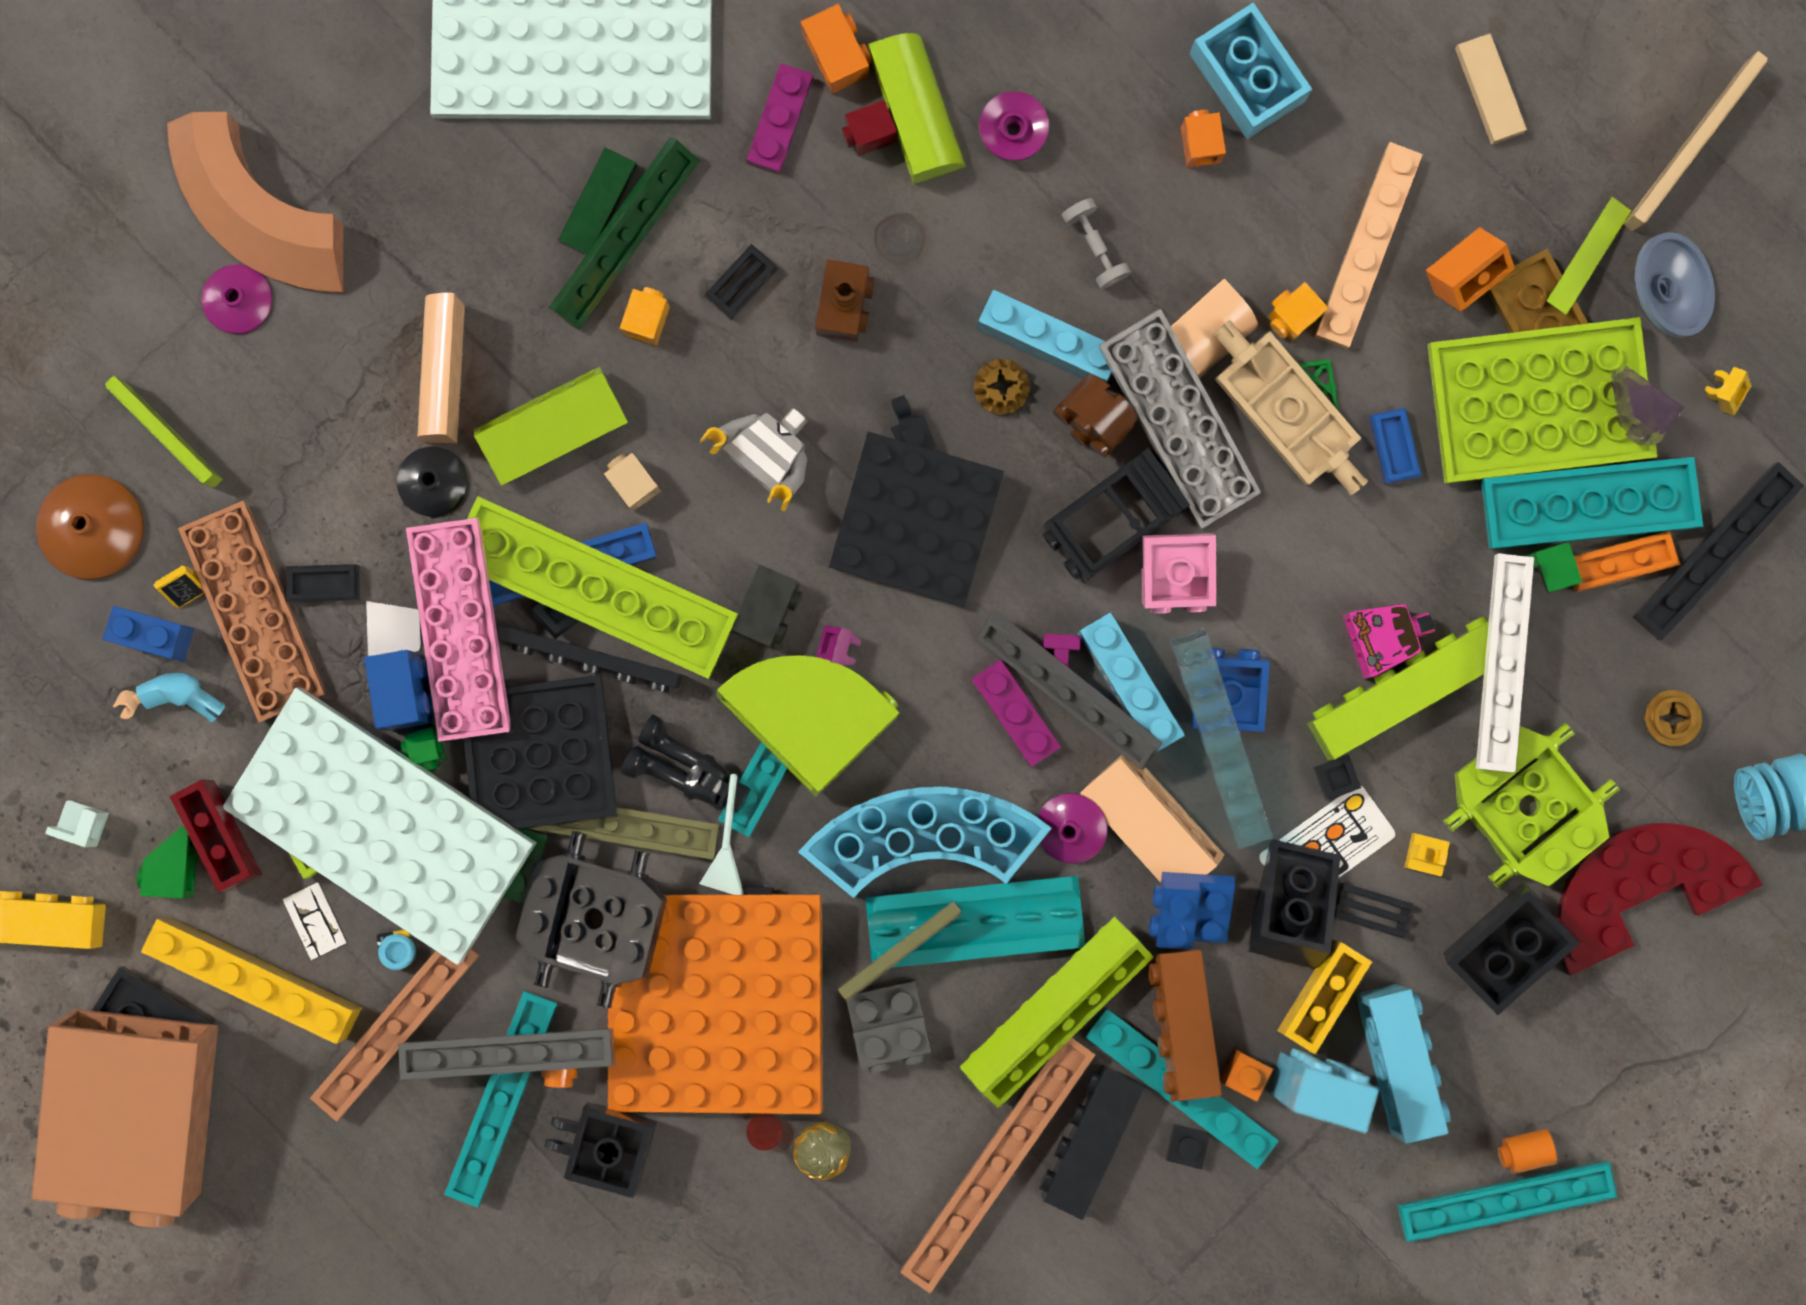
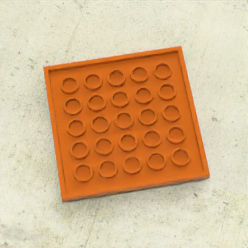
M822 894L665 895L667 903L648 977L622 983L621 987H616L612 1008H608V1028H613L616 1064L608 1066V1109L618 1112L823 1113Z

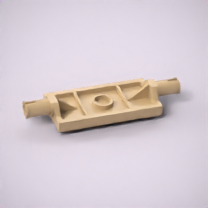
M1231 320L1221 326L1213 336L1232 355L1233 359L1231 361L1233 363L1215 378L1216 382L1305 485L1311 484L1326 471L1327 473H1333L1350 496L1360 490L1359 486L1363 487L1368 480L1362 476L1348 459L1349 454L1347 452L1361 439L1351 425L1271 332L1266 333L1255 344L1253 342L1250 344L1232 324Z

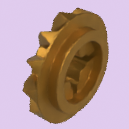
M997 358L985 363L976 374L974 381V393L979 404L987 411L999 415L1010 414L1021 408L1026 402L1030 391V380L1025 369L1012 359ZM999 372H1001L1005 382L1017 383L1007 388L1006 400H1003L998 389H987V387H992V385L997 383Z
M1667 690L1656 694L1646 704L1647 709L1643 719L1646 722L1647 733L1657 743L1671 747L1682 746L1692 741L1699 733L1702 724V713L1698 703L1689 694L1679 690ZM1670 708L1673 709L1675 715L1685 717V720L1674 723L1673 729L1670 728L1669 722L1660 720V717L1670 713Z

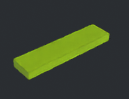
M113 375L105 383L106 388L202 484L215 488L223 480L124 380Z

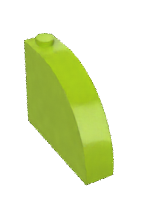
M782 656L758 662L732 676L717 689L716 697L815 797L834 781L899 715V712L895 709L898 707V704L887 692L882 691L879 693L863 677L838 663L812 656Z

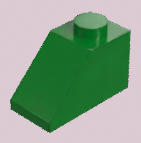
M184 826L176 830L143 859L142 866L139 867L136 877L137 887L140 888V896L181 899L194 897L198 852Z

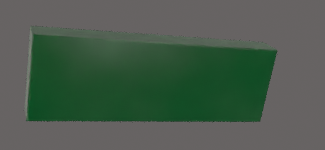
M606 147L604 148L558 239L559 243L584 255L588 253L608 225L637 168L635 161Z

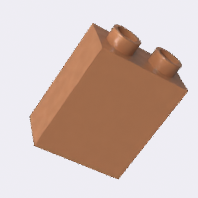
M74 1008L48 1026L32 1200L57 1202L56 1212L65 1218H94L102 1214L103 1208L130 1211V1222L141 1227L158 1228L173 1224L175 1216L180 1217L201 1194L218 1025Z

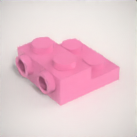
M1214 533L1143 536V568L1141 570L1142 604L1145 608H1150L1151 613H1170L1172 607H1185L1187 612L1207 611V606H1216V535Z

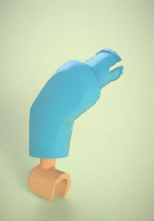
M166 673L138 685L136 693L129 690L122 691L113 707L119 705L127 706L123 709L120 717L129 719L133 716L140 703L146 709L165 703H172L177 706L188 705L212 723L217 718L215 715L219 716L225 704L201 689L199 679L185 673Z

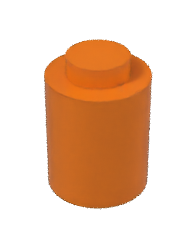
M1546 1128L1503 1138L1502 1147H1498V1156L1504 1169L1509 1168L1512 1174L1557 1163L1556 1149L1552 1137Z

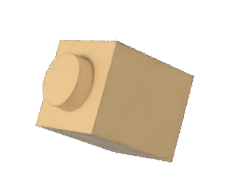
M633 453L627 457L625 454H621L613 459L607 466L609 470L604 473L633 512L661 492Z

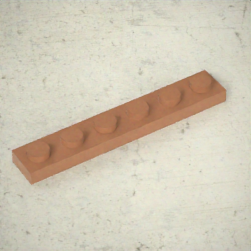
M471 947L463 962L457 965L435 951L309 1099L336 1122L341 1120L399 1052L398 1044L407 1042L481 954Z

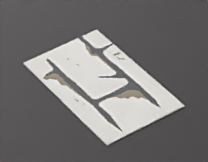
M318 882L283 899L311 960L346 943Z

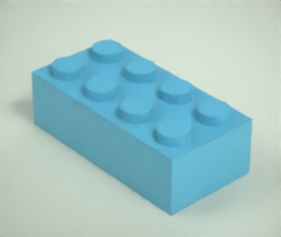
M1398 984L1356 993L1355 998L1390 1134L1405 1144L1448 1134L1446 1123L1451 1121L1450 1113L1444 1100L1440 1101L1437 1087L1441 1086V1078L1436 1065H1431L1428 1051L1432 1050V1044L1428 1031L1421 1028L1418 1015L1423 1014V1009L1418 994H1413L1412 989Z
M1292 1048L1291 1054L1280 1051L1269 1090L1272 1096L1294 1112L1360 1132H1367L1379 1090L1368 1083L1370 1077L1362 1075L1361 1072L1355 1071L1354 1068L1348 1067L1347 1064L1328 1058L1324 1062L1319 1060L1320 1058L1313 1056V1054Z

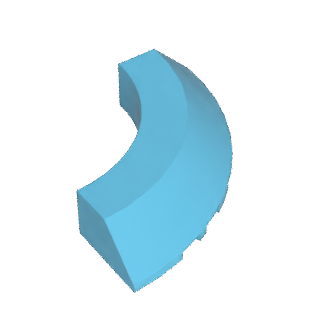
M919 787L875 797L849 809L813 835L798 852L853 898L873 879L886 871L902 864L926 859H948L965 862L979 867L1007 883L1051 830V827L1019 806L990 794L952 787Z

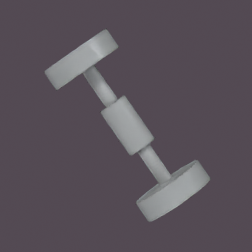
M1088 198L1065 210L1062 213V217L1066 225L1081 221L1087 232L1085 238L1096 258L1100 257L1107 270L1095 279L1102 290L1122 281L1132 272L1127 263H1121L1112 267L1106 255L1108 250L1097 229H1092L1087 219L1089 215L1097 210L1093 198Z

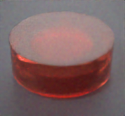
M768 1113L755 1115L749 1121L746 1129L749 1143L759 1150L774 1148L780 1142L783 1134L780 1120L775 1115Z

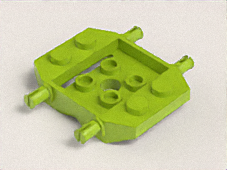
M1566 723L1550 736H1543L1519 725L1515 772L1476 769V756L1455 773L1456 798L1459 809L1444 819L1443 822L1445 825H1449L1447 828L1451 832H1454L1465 821L1470 820L1489 840L1504 864L1492 875L1488 876L1496 888H1499L1508 879L1516 875L1549 887L1610 838L1603 805L1605 801L1619 792L1620 789L1618 786H1614L1616 783L1611 779L1595 792L1587 788L1558 752L1559 746L1575 735L1573 730H1568L1570 727ZM1533 759H1536L1531 765H1529L1526 769H1524L1521 773H1519L1516 777H1514L1511 781H1509L1506 785H1504L1486 801H1484L1483 803L1481 802L1492 792H1494L1497 788H1499L1502 784H1504L1507 780H1509L1512 776H1514L1523 767H1525L1528 763H1530ZM1526 795L1533 797L1536 801V810L1530 816L1524 815L1519 807L1520 800ZM1576 809L1579 812L1528 854L1524 855L1522 853L1525 848L1571 811Z

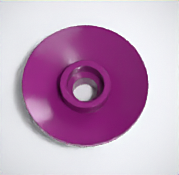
M1018 91L1005 92L995 96L986 104L979 120V133L985 147L993 155L1007 161H1021L1036 154L1044 145L1049 131L1048 116L1041 103L1031 95ZM1010 125H1016L1020 132L1017 135H1011L1007 132V128Z
M229 265L214 272L207 280L202 291V308L207 319L216 328L230 334H244L258 328L268 317L272 308V291L268 281L261 273L246 265ZM232 291H238V299L234 302H229L228 295Z
M1077 793L1060 794L1049 800L1038 815L1041 821L1051 827V830L1042 839L1040 844L1049 855L1061 862H1085L1094 857L1105 843L1107 837L1105 815L1101 808L1087 796ZM1072 826L1076 831V835L1073 837L1067 836L1064 833V827Z

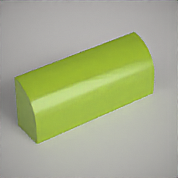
M904 33L868 44L872 66L897 130V138L913 184L966 167L921 36L916 33Z
M599 366L475 428L474 437L502 486L628 423Z

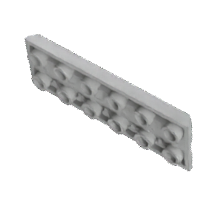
M1161 309L1156 310L1098 345L1103 358L1128 403L1136 412L1138 421L1168 475L1189 502L1190 506L1187 509L1200 529L1261 493Z

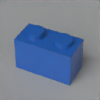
M112 606L102 640L184 662L194 628Z

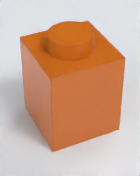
M1209 110L1191 112L1189 117L1184 118L1181 125L1187 168L1221 163L1226 150L1220 112L1211 114Z
M1234 1048L1220 1076V1082L1258 1101L1273 1068Z

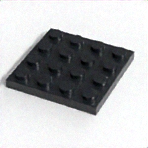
M868 431L829 568L965 607L1004 471Z
M601 675L505 687L511 721L510 731L464 738L470 799L515 829L522 830L618 817L604 685Z

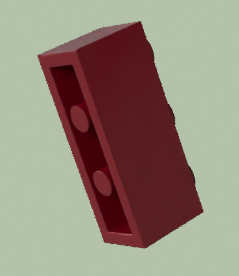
M201 779L169 796L218 893L232 891L262 875L232 814L223 807L225 800L215 780Z

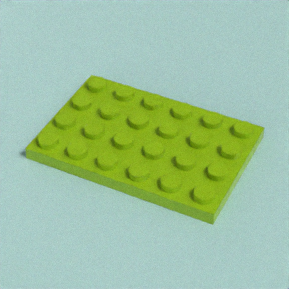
M1640 317L1427 344L1444 484L1657 458Z

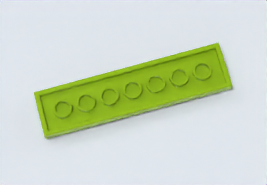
M477 496L467 519H479L489 580L710 679L732 631L731 629L738 613Z

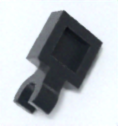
M905 395L892 399L891 405L899 421L898 425L890 429L894 439L931 450L936 449L937 446L924 415L913 418Z

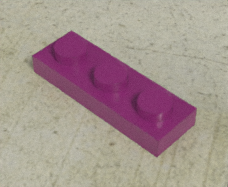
M780 63L746 159L747 164L780 175L814 79L812 73Z
M1001 659L971 679L1030 767L1060 748V745Z

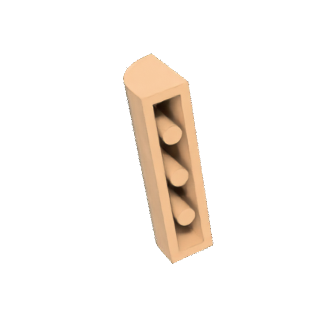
M1225 278L1171 326L1199 379L1229 353L1220 341L1213 336L1221 326L1231 320L1232 324L1244 338L1258 326L1257 319L1248 304Z
M435 293L425 297L417 438L422 442L457 444L465 305L455 293Z
M1123 755L1111 763L1080 792L1081 795L1092 799L1101 808L1107 824L1160 883L1162 872L1207 875L1218 866L1225 855L1146 767L1142 771Z

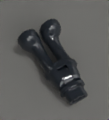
M654 714L651 715L642 728L639 743L691 768L690 772L686 774L664 763L641 747L635 746L626 757L621 773L630 778L649 775L679 789L689 800L697 799L705 803L717 805V808L720 810L724 807L727 808L731 773L718 764L714 756L709 754L702 755L675 741L667 734L665 722L660 717ZM738 776L733 810L735 813L740 811L751 790L750 787L738 782Z

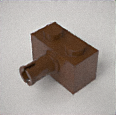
M827 259L815 326L817 336L858 342L859 332L866 333L869 312L863 311L865 298L872 299L875 278L869 277V266Z

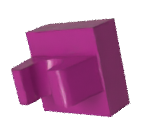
M824 625L816 657L827 659L842 666L844 664L854 665L856 659L849 657L847 651L849 644L860 646L861 640L852 634L853 631Z
M1044 634L1042 636V647L1046 651H1052V655L1068 667L1069 652H1078L1080 650V636Z

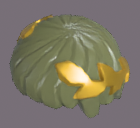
M828 1121L818 1122L805 1128L795 1139L793 1160L799 1170L810 1178L816 1180L832 1179L841 1174L847 1167L852 1153L851 1139L841 1126Z

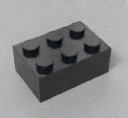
M1523 881L1443 953L1447 964L1499 1015L1577 947L1580 942L1575 933Z

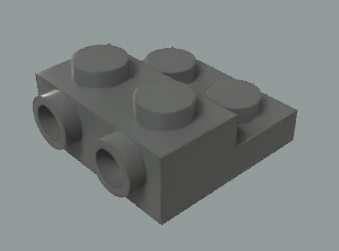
M915 980L859 992L849 1000L846 999L861 1069L868 1067L870 1073H877L890 1069L889 1062L903 1059L905 1065L926 1061L924 1054L931 1053V1048Z

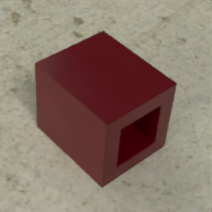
M885 100L845 114L846 126L841 128L848 148L854 146L858 157L897 142V130Z

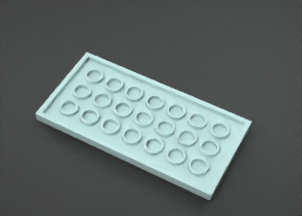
M433 0L430 114L433 118L711 120L712 0Z
M301 687L294 689L223 805L227 812L457 965L463 962L536 845L535 841Z

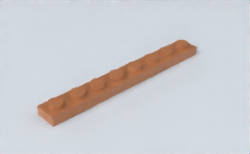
M1070 1038L1039 1069L901 1268V1273L928 1293L933 1291L1088 1067L1095 1053L1074 1038Z

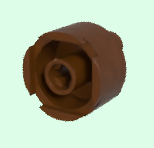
M1088 373L1058 404L1053 413L1061 422L1070 425L1074 429L1070 434L1081 446L1086 448L1090 444L1100 456L1106 458L1134 428L1138 416L1131 405L1120 394L1115 397L1106 390L1110 386L1099 377Z

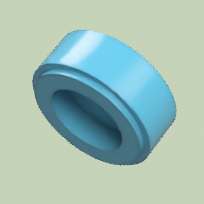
M402 933L387 936L381 942L378 949L381 963L391 970H401L408 967L414 961L417 953L416 945L412 938Z

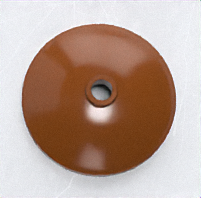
M84 474L61 482L46 496L38 512L36 534L42 553L56 569L75 578L95 580L111 576L131 562L138 552L143 539L144 519L137 499L128 488L106 476ZM85 518L86 526L79 530L77 522L79 519Z

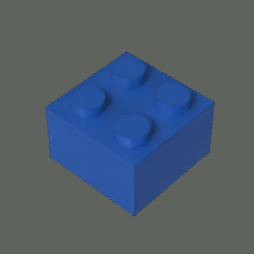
M406 649L364 657L375 729L394 731L433 724L432 715H434L432 696L428 694L426 680H429L426 659L422 658V654Z

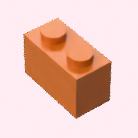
M836 4L801 21L802 34L832 94L869 77L868 64L872 63V58L864 43L858 44L854 36L857 28L849 12L843 14L839 4Z
M1479 227L1425 271L1434 294L1462 312L1511 273L1515 267L1507 244Z

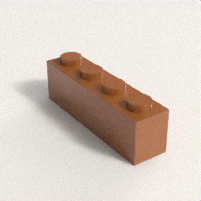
M1194 950L1156 955L1151 960L1152 964L1148 965V978L1150 984L1155 985L1157 1000L1153 1001V1014L1156 1022L1160 1021L1162 1036L1158 1037V1051L1160 1057L1165 1058L1167 1072L1163 1073L1164 1091L1166 1095L1170 1094L1171 1102L1222 1096L1202 951Z

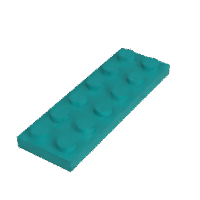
M1694 457L1491 477L1481 480L1489 550L1703 527Z

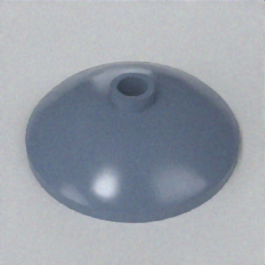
M1667 232L1650 238L1641 248L1635 265L1634 284L1639 304L1651 323L1663 333L1677 338L1697 334L1708 324L1715 303L1714 281L1708 262L1699 248L1681 234Z

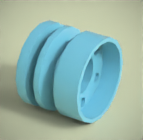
M1800 753L1773 760L1771 766L1763 762L1754 765V767L1747 766L1737 769L1734 775L1735 798L1742 820L1754 838L1759 841L1772 838L1773 835H1785L1789 828L1795 832L1806 829L1805 755Z

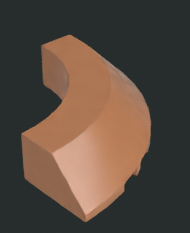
M227 111L190 112L167 123L169 149L180 189L201 225L219 245L246 266L277 282L280 281L300 289L317 292L344 293L343 224L334 214L316 213L295 208L267 193L257 183L248 168L249 166L242 151L239 124Z

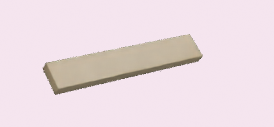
M1757 51L1743 64L1623 223L1625 227L1633 232L1648 221L1767 63L1768 58Z

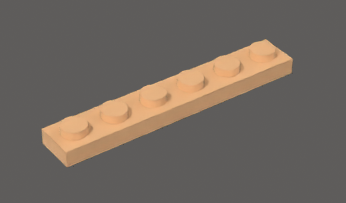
M1392 142L1387 145L1327 302L1328 309L1322 315L1314 338L1345 350L1350 347L1423 154Z

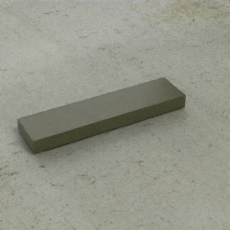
M954 901L950 902L839 986L838 991L843 998L849 1000L961 915L959 907Z

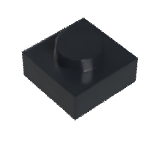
M541 603L532 609L533 617L555 640L579 622V620Z
M1344 755L1313 767L1326 801L1362 788L1349 755Z
M1173 1124L1165 1159L1169 1162L1202 1169L1210 1133Z

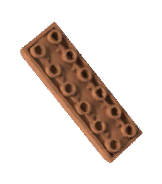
M243 500L178 528L258 723L279 715L296 687L305 689L317 698L326 695L320 675L290 603L286 602L285 591L247 503Z

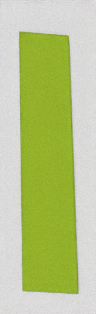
M1611 197L1547 299L1548 303L1567 315L1630 214V209Z

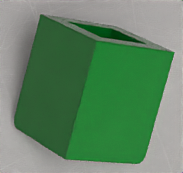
M1569 542L1526 556L1534 557L1533 569L1538 567L1546 592L1548 593L1582 583Z

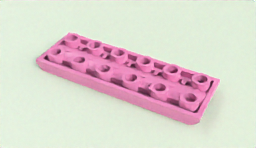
M472 518L406 528L438 741L509 732L511 721L479 519Z

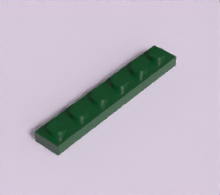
M672 137L668 139L548 307L573 328L580 330L700 160L677 139Z

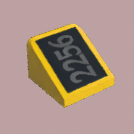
M186 566L177 568L154 584L156 590L176 608H182L205 594L195 569Z

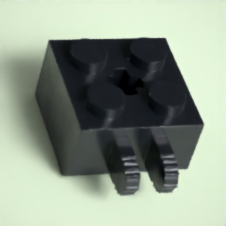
M588 1102L583 1107L579 1122L561 1117H552L550 1124L552 1127L576 1134L573 1144L552 1138L546 1139L544 1147L569 1156L564 1174L565 1179L633 1198L639 1189L657 1121L627 1112H618L608 1109V1107ZM614 1143L619 1153L616 1152L613 1157L607 1156L608 1150L603 1148V1144Z

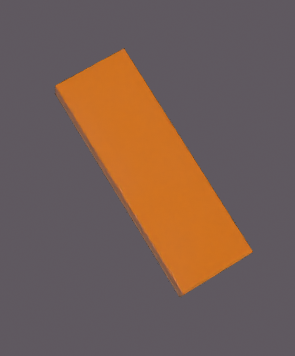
M1668 531L1574 556L1582 583L1573 585L1574 593L1680 565L1671 532Z

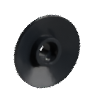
M424 447L412 452L405 458L398 470L397 489L400 498L408 508L423 516L435 517L449 513L460 504L467 490L468 479L463 463L452 452L441 447ZM427 474H434L435 482L430 486H426L424 484V477Z

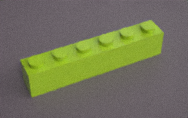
M1484 615L1465 625L1468 632L1457 638L1454 633L1445 636L1435 642L1438 649L1425 655L1422 650L1420 653L1405 660L1404 662L1407 666L1395 673L1393 668H1390L1375 676L1374 680L1377 684L1364 690L1362 685L1344 694L1343 697L1346 701L1340 705L1333 707L1329 703L1314 711L1312 714L1315 719L1308 722L1307 725L1328 760H1335L1483 675L1489 620Z
M1114 917L1081 950L1077 951L1055 975L1051 976L1029 1000L1025 1001L1017 1012L1003 1025L998 1027L994 1034L975 1050L960 1068L980 1092L999 1108L1154 957Z

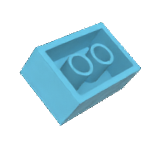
M1254 2L1197 38L1191 48L1190 56L1247 139L1303 104L1312 91L1311 86Z

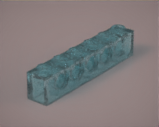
M1200 629L1170 639L1169 642L1237 847L1241 849L1272 839L1273 835L1208 634L1204 629Z

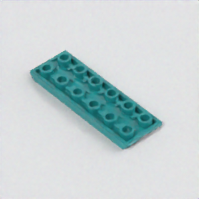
M1078 875L865 897L872 961L950 902L954 901L961 910L960 916L891 968L1075 949L1085 946Z

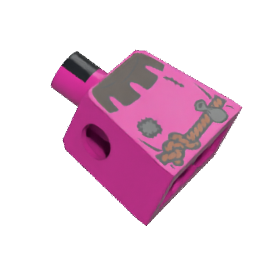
M1406 604L1359 610L1343 615L1364 679L1374 677L1420 653L1421 646L1418 637L1435 631L1433 620L1428 612L1411 617Z

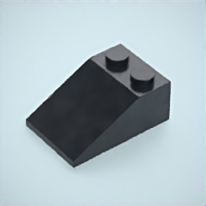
M1275 839L1270 841L1252 918L1248 952L1315 968L1320 966L1331 953L1341 855Z

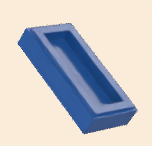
M1406 408L1370 415L1369 421L1384 485L1420 477V467Z

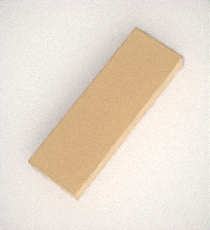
M1491 33L1458 44L1455 50L1491 145L1523 134L1527 128Z

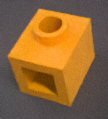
M1304 282L1292 294L1288 290L1280 294L1271 303L1275 309H1273L1268 318L1272 321L1270 326L1280 338H1287L1292 343L1327 311L1328 307L1309 285Z

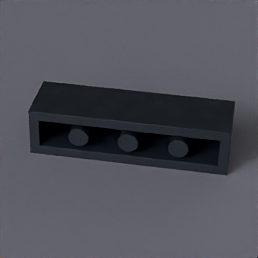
M1103 1065L1099 1072L1093 1071L1085 1087V1090L1089 1092L1084 1105L1078 1103L1070 1119V1123L1074 1125L1068 1138L1063 1136L1059 1141L1054 1156L1058 1157L1057 1163L1053 1171L1050 1169L1046 1170L1039 1185V1189L1043 1190L1041 1196L1044 1202L1081 1220L1084 1219L1144 1090L1141 1083Z

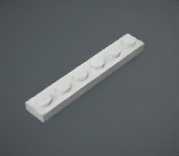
M1496 554L1494 557L1476 769L1511 773L1516 770L1534 557Z

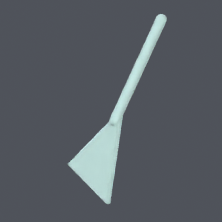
M731 774L722 848L699 884L733 895H744L730 845L737 775Z

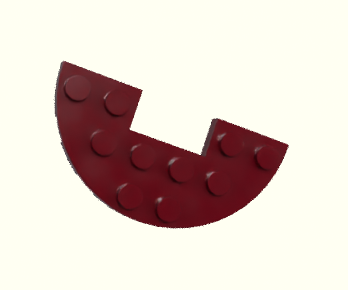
M1652 823L1619 831L1609 836L1610 838L1581 860V863L1571 878L1567 880L1558 905L1560 907L1559 918L1575 933L1580 942L1577 947L1561 960L1565 972L1571 976L1635 946L1620 912L1680 885L1694 915H1701L1763 886L1750 864L1738 851L1715 835L1701 829L1680 824Z

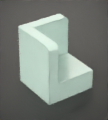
M68 800L64 805L58 825L47 827L45 834L82 847H97L109 813Z

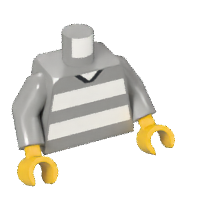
M794 408L780 422L767 412L762 416L752 414L732 420L719 428H709L700 440L701 443L705 440H712L715 443L709 451L712 455L716 454L725 445L723 447L724 453L770 492L767 500L769 504L774 498L783 501L780 508L781 511L787 509L790 499L804 483L808 459L804 453V444L795 436L808 421Z

